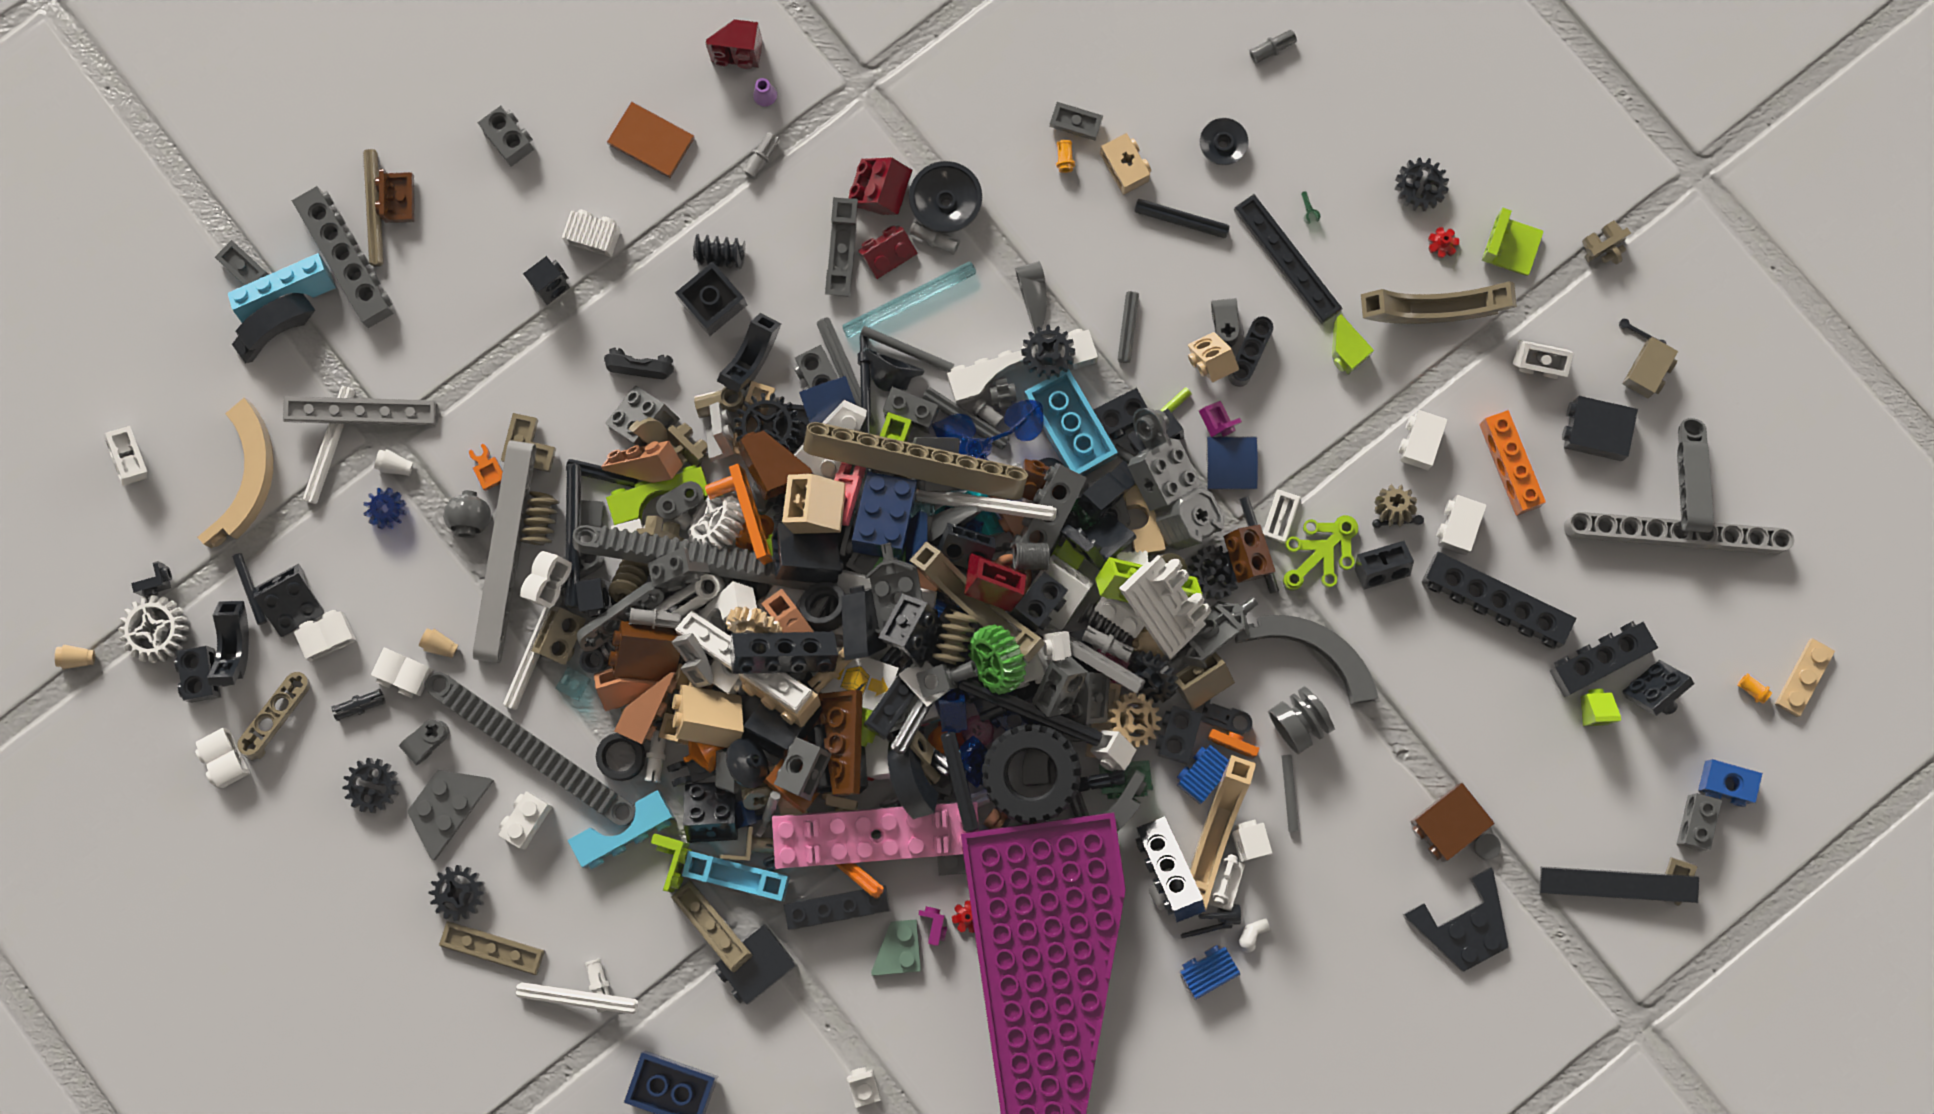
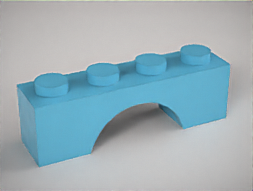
M319 253L227 294L233 312L243 323L258 309L283 295L303 293L314 298L336 287L329 268Z
M657 790L635 802L636 812L634 820L623 833L616 836H604L595 829L588 828L567 840L581 867L594 869L603 864V858L612 854L615 857L626 851L625 846L633 841L635 844H639L648 839L649 832L655 829L660 832L671 826L670 821L675 817L662 792Z
M688 851L682 873L684 877L779 901L785 900L790 876Z

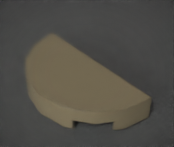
M651 417L641 422L637 420L628 428L647 444L654 441L658 443L665 442L668 439L665 426Z

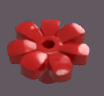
M1439 227L1436 229L1435 234L1431 233L1429 235L1428 241L1432 244L1428 249L1431 253L1438 251L1437 256L1439 258H1444L1446 253L1449 256H1453L1456 253L1454 247L1459 245L1460 240L1457 237L1453 238L1454 230L1448 229L1445 232L1443 227Z
M967 900L964 903V907L960 904L955 906L954 910L958 914L952 916V922L954 924L959 923L958 931L965 932L966 928H968L970 933H974L970 900ZM969 914L970 919H966L965 916Z

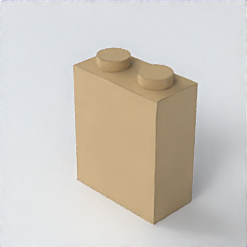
M682 685L679 694L674 695L672 709L676 711L673 717L676 739L728 748L733 741L741 738L743 734L742 698L740 695Z

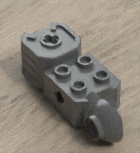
M1150 408L1138 409L1133 416V425L1146 449L1131 458L1127 467L1149 510H1154L1156 523L1167 545L1173 549L1182 550L1201 544L1202 539L1223 530L1224 516L1213 494L1206 489L1197 488L1202 484L1180 440L1169 438L1166 432L1169 428V420L1166 414L1161 410Z

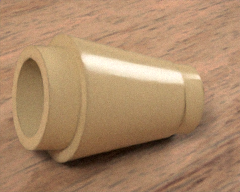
M427 628L419 643V647L424 648L423 651L450 658L454 657L459 646L435 628L433 630Z
M69 645L56 647V667L69 669L94 665L95 663L94 650Z

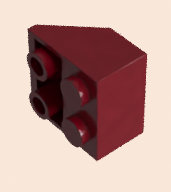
M734 19L706 39L709 57L714 64L718 66L738 65L742 69L759 68L763 39L758 22Z
M893 157L861 159L853 185L849 190L848 198L858 199V208L880 215H898L913 170Z
M971 554L964 595L1011 612L1024 596L1026 575L1010 567Z

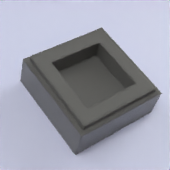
M581 500V526L602 527L605 504L603 501Z

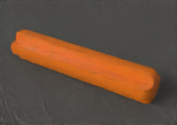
M834 864L874 898L880 897V894L883 893V886L857 864Z

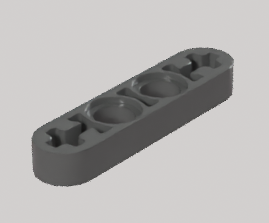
M647 582L582 627L577 633L580 647L585 651H593L613 638L614 631H619L620 622H629L630 613L624 612L627 607L634 605L637 606L636 609L653 610L664 599L661 588H655L652 586V582ZM609 620L616 621L612 627H604L605 623Z

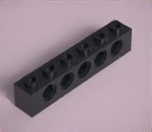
M1439 551L1433 556L1421 581L1427 584L1426 588L1435 593L1443 592L1450 595L1449 599L1458 604L1466 603L1472 606L1474 612L1484 616L1489 614L1495 617L1497 623L1507 627L1512 625L1518 628L1520 634L1532 638V636L1541 639V644L1552 649L1565 645L1577 619ZM1447 574H1452L1457 578L1456 586L1447 583ZM1470 585H1475L1479 588V597H1474L1470 594ZM1493 596H1498L1502 599V608H1497L1493 605ZM1516 607L1524 609L1526 613L1525 619H1520L1516 616ZM1539 618L1547 620L1549 624L1548 630H1543L1539 627Z

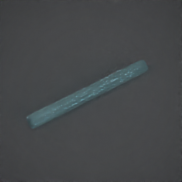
M967 262L843 324L842 329L847 337H852L860 333L863 326L871 327L975 275L976 269L972 262Z

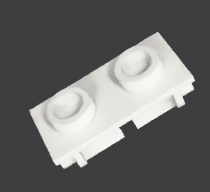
M1228 855L1227 858L1221 859L1208 905L1229 911L1232 910L1245 864L1237 861V856Z

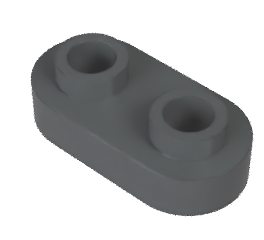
M685 482L658 499L656 503L657 513L666 520H674L700 505L704 499V491L695 482ZM688 490H694L692 498L686 497ZM671 502L672 509L666 511L664 508L665 504Z

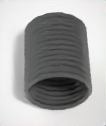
M1048 543L1014 544L1013 566L1015 570H1048L1050 564V548Z

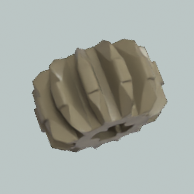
M1391 484L1388 490L1383 488L1380 490L1379 496L1375 498L1374 502L1376 505L1374 511L1375 514H1380V522L1388 520L1389 527L1394 522L1401 527L1404 521L1407 523L1412 521V515L1417 512L1415 506L1417 499L1416 497H1411V489L1403 491L1402 484L1398 489H1395Z

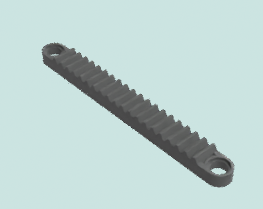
M582 525L573 532L574 548L586 554L648 564L679 548L685 547L688 549L690 561L708 563L710 572L707 574L807 590L811 585L816 584L815 582L775 579L774 562L763 565L756 558L755 552L750 553L748 549L740 551L735 547L731 550L725 545L723 549L719 550L718 547L710 546L708 542L701 545L696 540L690 543L688 539L680 541L678 537L669 539L665 535L663 538H660L658 534L649 536L647 532L639 534L637 530L630 533L628 529L619 531L617 527L609 529L607 525H604L602 528ZM587 535L592 538V541L583 543L579 541V538Z
M435 672L427 678L426 689L430 695L595 809L598 813L620 826H627L633 822L636 812L635 807L618 793L450 676L442 672ZM443 678L446 682V687L443 691L436 692L433 688V683L436 679ZM620 806H626L630 811L629 817L626 820H619L616 817V810Z

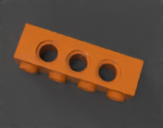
M1509 410L1485 418L1479 425L1515 515L1518 516L1541 507L1546 501Z

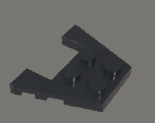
M1492 867L1470 878L1482 903L1442 925H1436L1425 903L1403 914L1422 935L1428 938L1462 972L1509 948Z

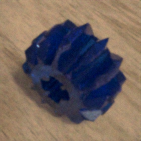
M387 487L385 492L381 488H377L376 496L372 493L368 494V497L372 500L371 502L366 501L363 503L365 507L369 508L364 512V516L370 517L368 522L371 525L377 524V528L383 530L385 525L389 529H393V521L398 524L402 523V520L398 517L399 515H406L407 512L401 509L406 505V501L400 500L402 495L398 491L393 493V489ZM383 505L387 506V512H384V510L382 509Z

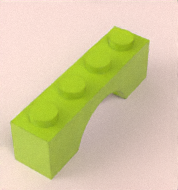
M696 465L682 469L683 472L676 474L671 480L656 483L642 481L635 484V488L629 490L621 488L612 491L611 496L606 497L614 525L637 519L642 521L644 509L652 499L670 492L685 482L692 481L699 484L704 491L703 500H706L708 495L705 485H708L702 467L697 468ZM694 490L686 492L687 498L694 496Z

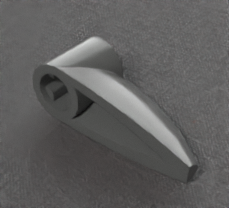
M1040 261L1015 268L1018 284L1034 334L1037 333L1038 326L1041 329L1043 328L1047 310L1045 276Z
M958 506L929 516L927 542L934 547L938 546L947 523L964 527L981 510L977 506Z

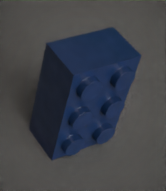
M867 472L852 537L853 552L883 557L881 544L892 543L894 558L897 557V560L903 561L917 496V480Z
M643 1051L639 1057L624 1103L654 1114H705L718 1076L666 1057Z

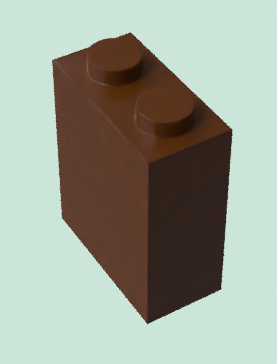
M621 621L619 631H614L613 635L615 651H610L608 664L613 667V677L660 681L669 673L676 672L680 653L674 647L672 641L680 635L676 633L674 628L655 626L652 629V626L629 624V622Z
M1463 783L1457 784L1410 821L1414 825L1412 830L1420 840L1425 839L1430 846L1428 848L1430 854L1437 861L1441 859L1442 862L1451 859L1495 824Z

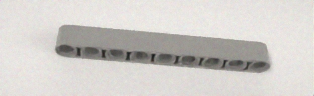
M510 440L507 445L473 646L474 660L500 663L502 659L521 547L520 539L523 535L521 531L524 528L523 521L526 517L525 510L528 505L527 500L529 499L536 457V445L533 443Z
M1577 512L1564 523L1566 534L1577 539L1761 554H1780L1790 549L1795 541L1794 535L1788 529L1713 523L1711 532L1707 533L1708 540L1704 541L1700 538L1699 532L1683 531L1681 520ZM1574 520H1579L1583 524L1582 531L1575 529L1573 526ZM1599 522H1604L1608 526L1607 533L1599 529ZM1624 524H1629L1633 528L1632 535L1624 531ZM1649 526H1654L1657 529V537L1649 533ZM1674 528H1679L1682 531V539L1675 536ZM1725 532H1729L1732 535V543L1726 541L1724 537ZM1750 534H1754L1758 538V545H1754L1750 541ZM1775 536H1779L1783 540V547L1776 544Z

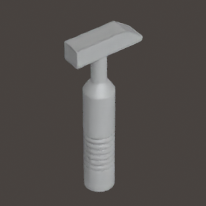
M777 791L771 792L762 816L764 821L755 834L760 838L766 832L780 799V794Z

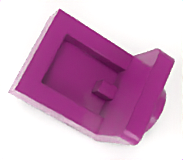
M1221 401L1198 410L1211 437L1218 434L1225 437L1235 432V426L1242 422L1240 418L1231 421Z
M926 906L925 911L919 910L918 915L933 918L928 944L939 946L940 941L945 942L947 926H943L945 915L940 914L941 909Z

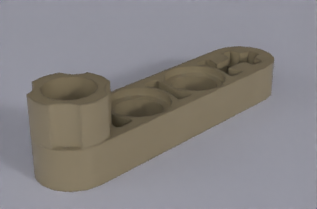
M293 672L285 678L239 738L238 750L248 760L261 759L265 755V747L309 691L310 682L303 673ZM294 680H301L303 686L301 688L296 687L294 689L292 682ZM288 690L289 693H292L295 696L294 699H292L287 693L284 692ZM279 699H288L289 704L285 710H276L275 704ZM264 719H271L273 721V726L268 731H261L259 728L261 721ZM256 731L260 736L264 738L261 740L259 737H256L253 734V732ZM252 743L256 746L254 750L248 749Z

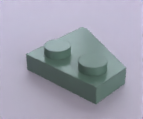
M917 919L893 921L890 923L872 968L871 976L921 971Z

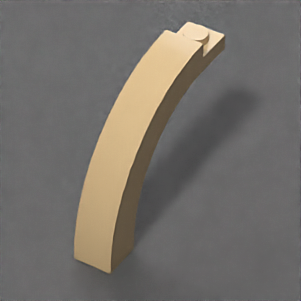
M246 398L240 400L225 413L235 426L242 442L244 473L239 491L230 507L216 522L197 537L204 545L210 548L221 545L226 540L227 535L238 539L250 527L267 499L272 482L274 459L270 435L260 413Z
M1233 755L1229 759L1217 788L1189 869L1203 898L1205 910L1207 909L1230 832L1250 786L1256 763Z

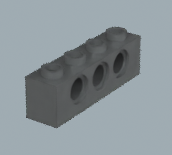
M1056 463L1054 467L1050 466L1044 477L1046 483L1043 489L1037 491L1033 502L1038 505L1055 507L1057 509L1056 518L1053 521H1043L1042 519L1024 517L1022 520L1024 527L1020 535H1015L1010 547L1014 549L1015 543H1031L1029 540L1030 534L1038 530L1041 538L1037 543H1048L1051 550L1087 478L1061 464ZM1061 485L1063 495L1055 499L1052 495V490L1055 486Z

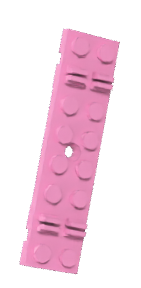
M972 801L978 822L977 801ZM957 802L936 804L935 813L912 819L903 806L772 816L775 869L963 854L961 833H968L963 830ZM873 830L881 832V836L878 839L872 838L871 833Z

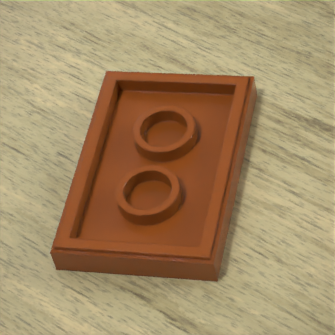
M631 101L607 143L613 148L671 178L695 137L693 134Z

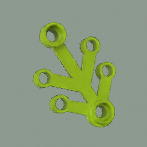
M1348 515L1340 516L1334 523H1317V521L1309 519L1303 524V531L1307 535H1314L1316 532L1333 533L1327 540H1300L1294 536L1288 538L1285 547L1291 553L1298 550L1316 551L1297 570H1290L1284 575L1282 582L1287 590H1298L1303 585V577L1322 558L1324 575L1321 578V583L1327 588L1333 587L1337 583V576L1334 573V546L1340 540L1342 557L1339 559V567L1343 570H1350L1354 566L1355 560L1351 556V539L1358 532V523L1353 517ZM1312 523L1315 526V530L1308 531L1306 525ZM1342 524H1349L1350 531H1344ZM1290 541H1296L1298 547L1292 549L1289 546ZM1348 558L1351 561V565L1348 567L1344 566L1342 560ZM1295 575L1298 578V583H1291L1289 577ZM1326 576L1333 577L1334 581L1332 584L1326 583Z

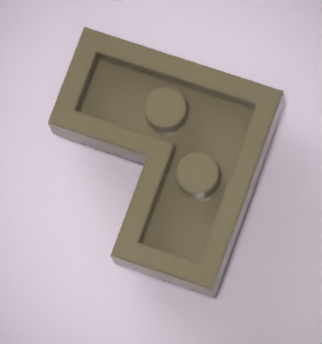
M516 413L512 414L501 461H505L506 449L510 440L533 443L536 445L534 469L550 473L556 448L533 442L539 421L537 418Z

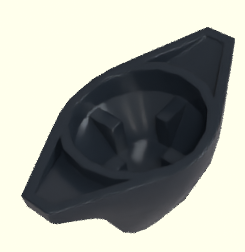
M864 347V354L870 361L871 378L874 384L883 391L890 392L892 387L907 390L911 379L921 376L925 372L924 369Z

